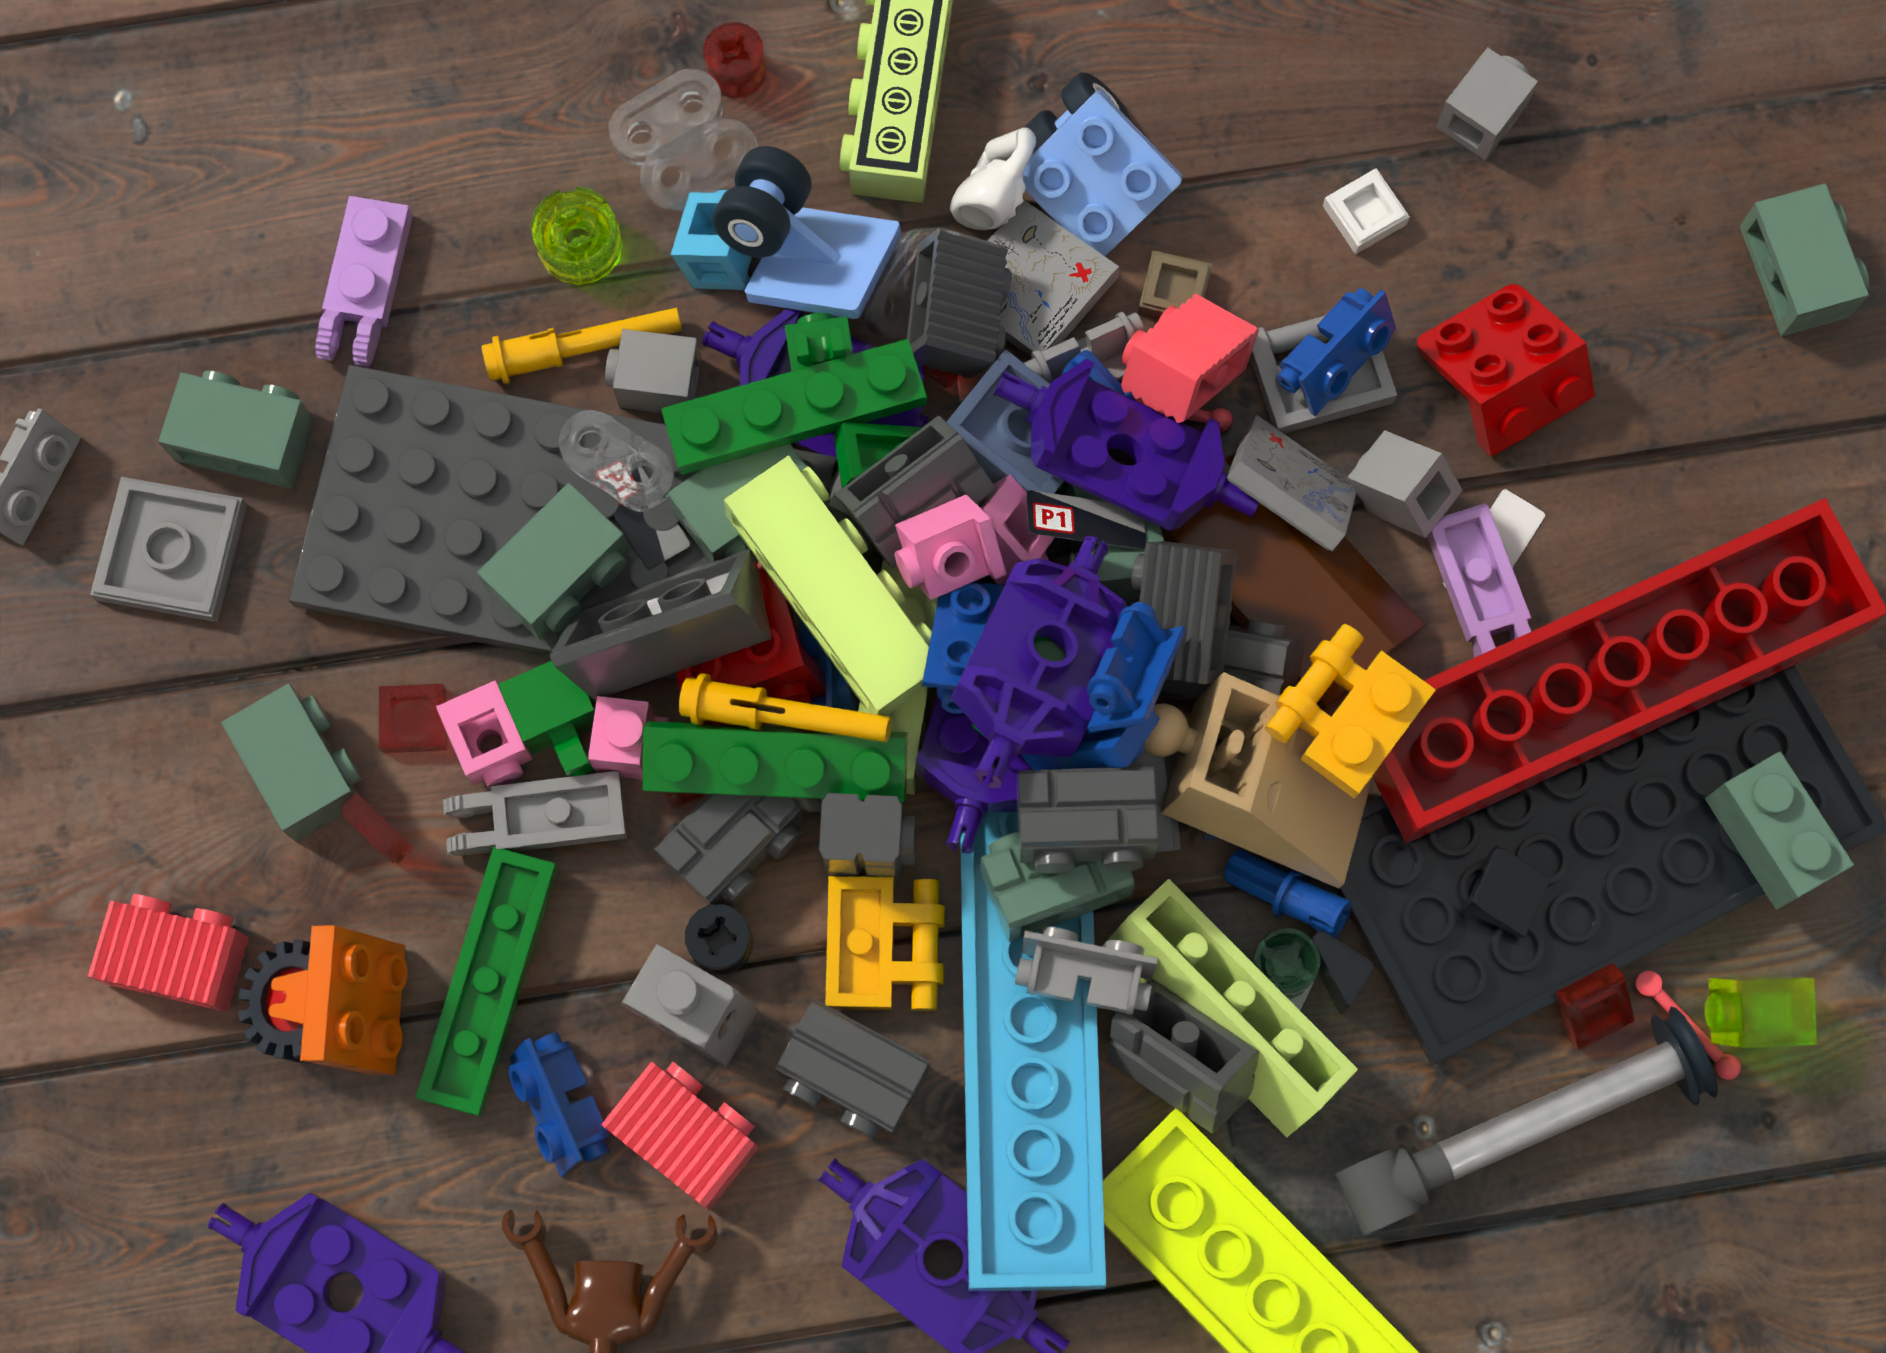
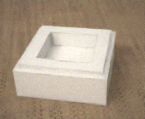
M1377 168L1325 197L1323 208L1355 255L1406 226L1410 218Z

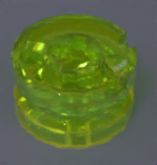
M576 186V190L560 192L558 189L546 196L534 211L531 222L533 243L537 249L540 261L548 273L561 282L574 285L594 283L608 275L618 263L623 245L616 215L608 205L606 198L594 190ZM581 228L589 234L588 237L581 235L573 238L571 243H567V234L573 229Z

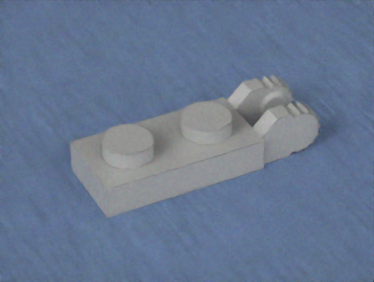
M619 771L490 786L491 791L451 796L443 799L444 815L454 818H467L493 812L494 831L460 833L446 839L447 855L450 854V856L491 853L493 847L512 852H521L628 838L622 776Z

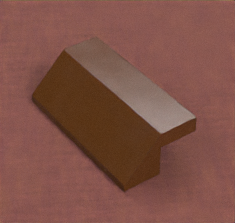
M1236 453L1224 459L1225 466L1223 472L1229 473ZM1215 500L1211 509L1204 506L1179 529L1169 531L1160 526L1163 539L1166 542L1237 551V570L1234 576V596L1231 602L1232 611L1230 615L1241 627L1246 628L1249 618L1283 622L1287 624L1286 635L1304 638L1305 645L1301 670L1298 674L1299 681L1313 663L1310 660V656L1323 640L1330 641L1343 624L1353 627L1364 638V641L1352 656L1353 661L1364 670L1368 669L1381 650L1390 655L1409 642L1425 626L1424 622L1345 536L1333 551L1327 550L1261 503H1259L1253 516L1249 518L1248 515ZM1333 681L1316 704L1323 711L1349 692Z

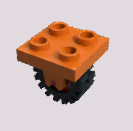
M335 925L312 926L310 942L294 940L293 943L282 941L274 944L276 953L264 950L257 957L263 965L262 969L249 967L244 977L254 983L251 990L240 988L238 1000L249 1002V1009L240 1010L238 1014L241 1023L253 1025L244 1034L248 1041L259 1043L256 1048L263 1054L274 1056L273 1058L299 1063L320 1064L370 1075H396L397 1055L401 1050L403 1041L400 1026L402 990L406 985L408 968L405 960L406 945Z

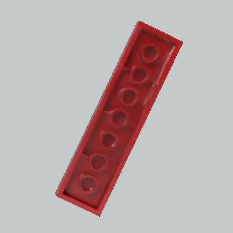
M1824 498L1424 680L1436 689L1372 777L1407 844L1863 634L1886 615V605L1827 499Z

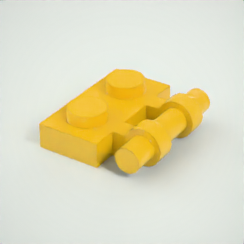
M1343 624L1330 641H1321L1311 654L1310 660L1313 664L1296 687H1286L1277 699L1275 705L1278 711L1265 726V729L1282 743H1287L1298 727L1313 736L1315 740L1303 754L1301 760L1355 799L1436 689L1382 650L1367 670L1361 668L1353 661L1352 656L1362 644L1364 638L1356 629ZM1335 681L1350 693L1331 717L1322 711L1316 703L1332 682Z
M829 876L825 1005L834 1010H892V984H904L912 986L911 1010L923 1012L937 1011L938 986L944 985L945 967L944 964L938 963L939 928L945 926V906L939 904V880H914L913 903H894V877ZM893 926L913 928L912 962L893 961Z

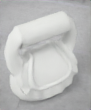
M1022 127L995 138L986 144V148L976 167L971 171L970 176L958 187L951 200L950 210L958 223L975 230H989L1007 224L1008 219L1016 216L1015 209L1023 203L1022 195L1026 189L1022 173L1036 145V137L1030 129Z

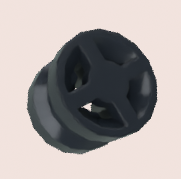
M710 904L699 909L689 919L685 929V944L690 956L702 970L714 975H729L740 970L749 961L753 951V935L744 916L735 908L725 904ZM718 923H719V928H718V930L714 931L711 935H705V934H704V933L709 934L712 930L716 929V928L718 927Z

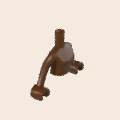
M509 1210L503 1216L501 1222L502 1231L511 1245L525 1251L557 1330L571 1339L588 1344L589 1353H616V1345L648 1336L657 1324L667 1296L691 1254H702L711 1250L718 1237L715 1220L709 1215V1227L705 1236L697 1240L687 1238L685 1236L687 1228L686 1216L682 1214L677 1219L675 1225L678 1240L650 1282L644 1295L643 1303H641L640 1296L641 1277L644 1268L642 1264L625 1261L595 1260L573 1263L575 1274L574 1289L568 1306L567 1295L561 1278L543 1243L546 1226L539 1212H535V1224L532 1231L524 1236H517L513 1233L515 1216L512 1210Z

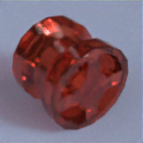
M728 22L715 27L706 37L703 46L707 75L712 87L721 95L730 98H743L755 93L763 85L767 74L763 41L758 32L749 25L740 22ZM740 51L738 56L731 58L724 56L725 54Z

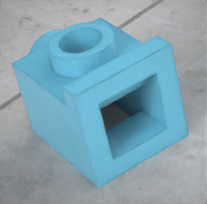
M718 190L715 193L689 192L671 256L692 288L745 290L750 281L747 272L752 257L739 253L729 247L719 237L713 226L714 210L727 190Z

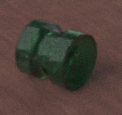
M1279 928L1268 933L1258 944L1250 959L1289 1000L1301 996L1316 979L1320 969V953L1315 942L1304 932L1293 928Z

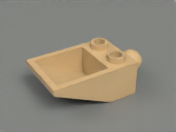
M1223 672L1195 700L1189 722H1187L1184 714L1176 707L1169 704H1155L1153 710L1160 720L1144 742V750L1159 757L1170 756L1179 752L1161 814L1338 889L1344 885L1373 777L1369 779L1355 799L1301 760L1303 754L1315 740L1313 736L1298 727L1289 741L1282 743L1266 731L1265 726L1278 711L1275 702L1280 696ZM1219 737L1222 743L1218 747H1215L1217 738Z

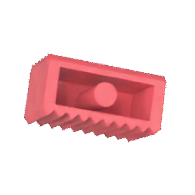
M1195 293L1191 299L1188 298L1186 303H1182L1179 308L1173 305L1168 307L1153 329L1150 327L1147 333L1139 330L1131 337L1122 355V363L1127 365L1121 383L1124 394L1132 392L1134 399L1142 398L1145 405L1153 404L1155 411L1163 410L1166 417L1174 416L1176 423L1184 422L1246 370L1259 329Z
M133 894L130 905L110 901L89 970V978L105 985L228 1012L234 995V987L238 982L241 962L245 957V949L249 941L248 936L231 928L234 920L233 917L200 908H195L192 919L169 914L171 903L139 894Z
M651 1061L601 1125L710 1211L759 1147L748 1138V1135L755 1126L725 1102L717 1112L712 1110L696 1097L703 1088V1085L676 1063L672 1062L666 1071H663Z

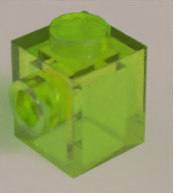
M1789 975L1709 978V996L1705 1002V1019L1711 1030V1043L1741 1048L1817 1045L1814 978Z

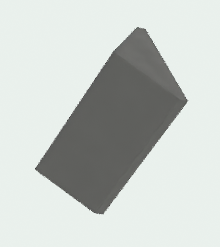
M750 549L581 608L579 613L571 618L550 654L555 668L591 698L597 700V696L606 697L772 639L754 554Z

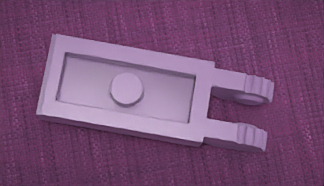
M349 196L322 306L324 313L320 318L319 330L315 341V354H317L318 359L329 361L334 359L339 349L345 321L358 323L356 338L353 343L354 364L365 367L372 366L382 327L387 328L411 227L413 213L409 205Z
M1487 503L1443 516L1427 538L1466 642H1472L1474 657L1496 648L1491 637L1492 635L1509 630L1510 641L1531 632L1528 624L1531 619L1530 613Z

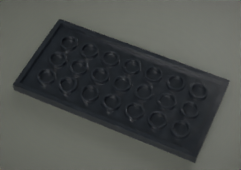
M1794 665L1407 844L1382 795L1366 802L1345 883L1339 889L1336 887L1335 889L1340 897L1352 901V908L1349 910L1350 917L1431 1066L1569 996L1577 988L1580 990L1592 984L1593 980H1600L1765 894L1764 890L1705 798L1727 781L1781 751L1846 852L1886 832V819ZM1496 845L1510 851L1551 879L1524 939L1463 911L1486 858Z

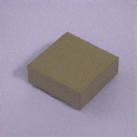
M1153 250L1138 314L1160 319L1168 307L1173 305L1179 308L1182 303H1186L1188 298L1191 299L1195 293L1205 298L1213 264Z

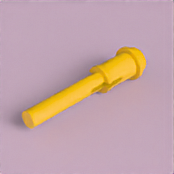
M677 307L557 335L555 328H549L547 331L503 341L500 340L499 335L493 336V343L482 345V353L490 381L502 379L503 384L510 383L511 376L555 366L557 368L564 366L563 358L620 346L622 329L660 334L681 332L682 328Z
M700 673L697 679L687 677L680 693V715L690 717L693 725H702L705 720L759 730L762 723L885 743L889 741L892 729V717L767 697L765 688H751L711 681L710 675ZM740 705L750 706V707H756V708H761V709H766V708H768V709L780 710V711H785V713H784V714H779V713H772V712L760 711V710H757V709H754V708L741 707Z

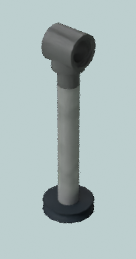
M1671 1006L1669 1018L1666 1020H1662L1657 1015H1652L1651 1024L1657 1046L1412 1155H1409L1403 1147L1398 1150L1393 1147L1335 1173L1362 1235H1367L1423 1210V1205L1429 1203L1427 1196L1429 1191L1676 1082L1684 1096L1694 1105L1698 1106L1700 1102L1699 1095L1703 1092H1707L1710 1096L1716 1098L1718 1088L1714 1071L1694 1029L1685 1016L1677 1008Z

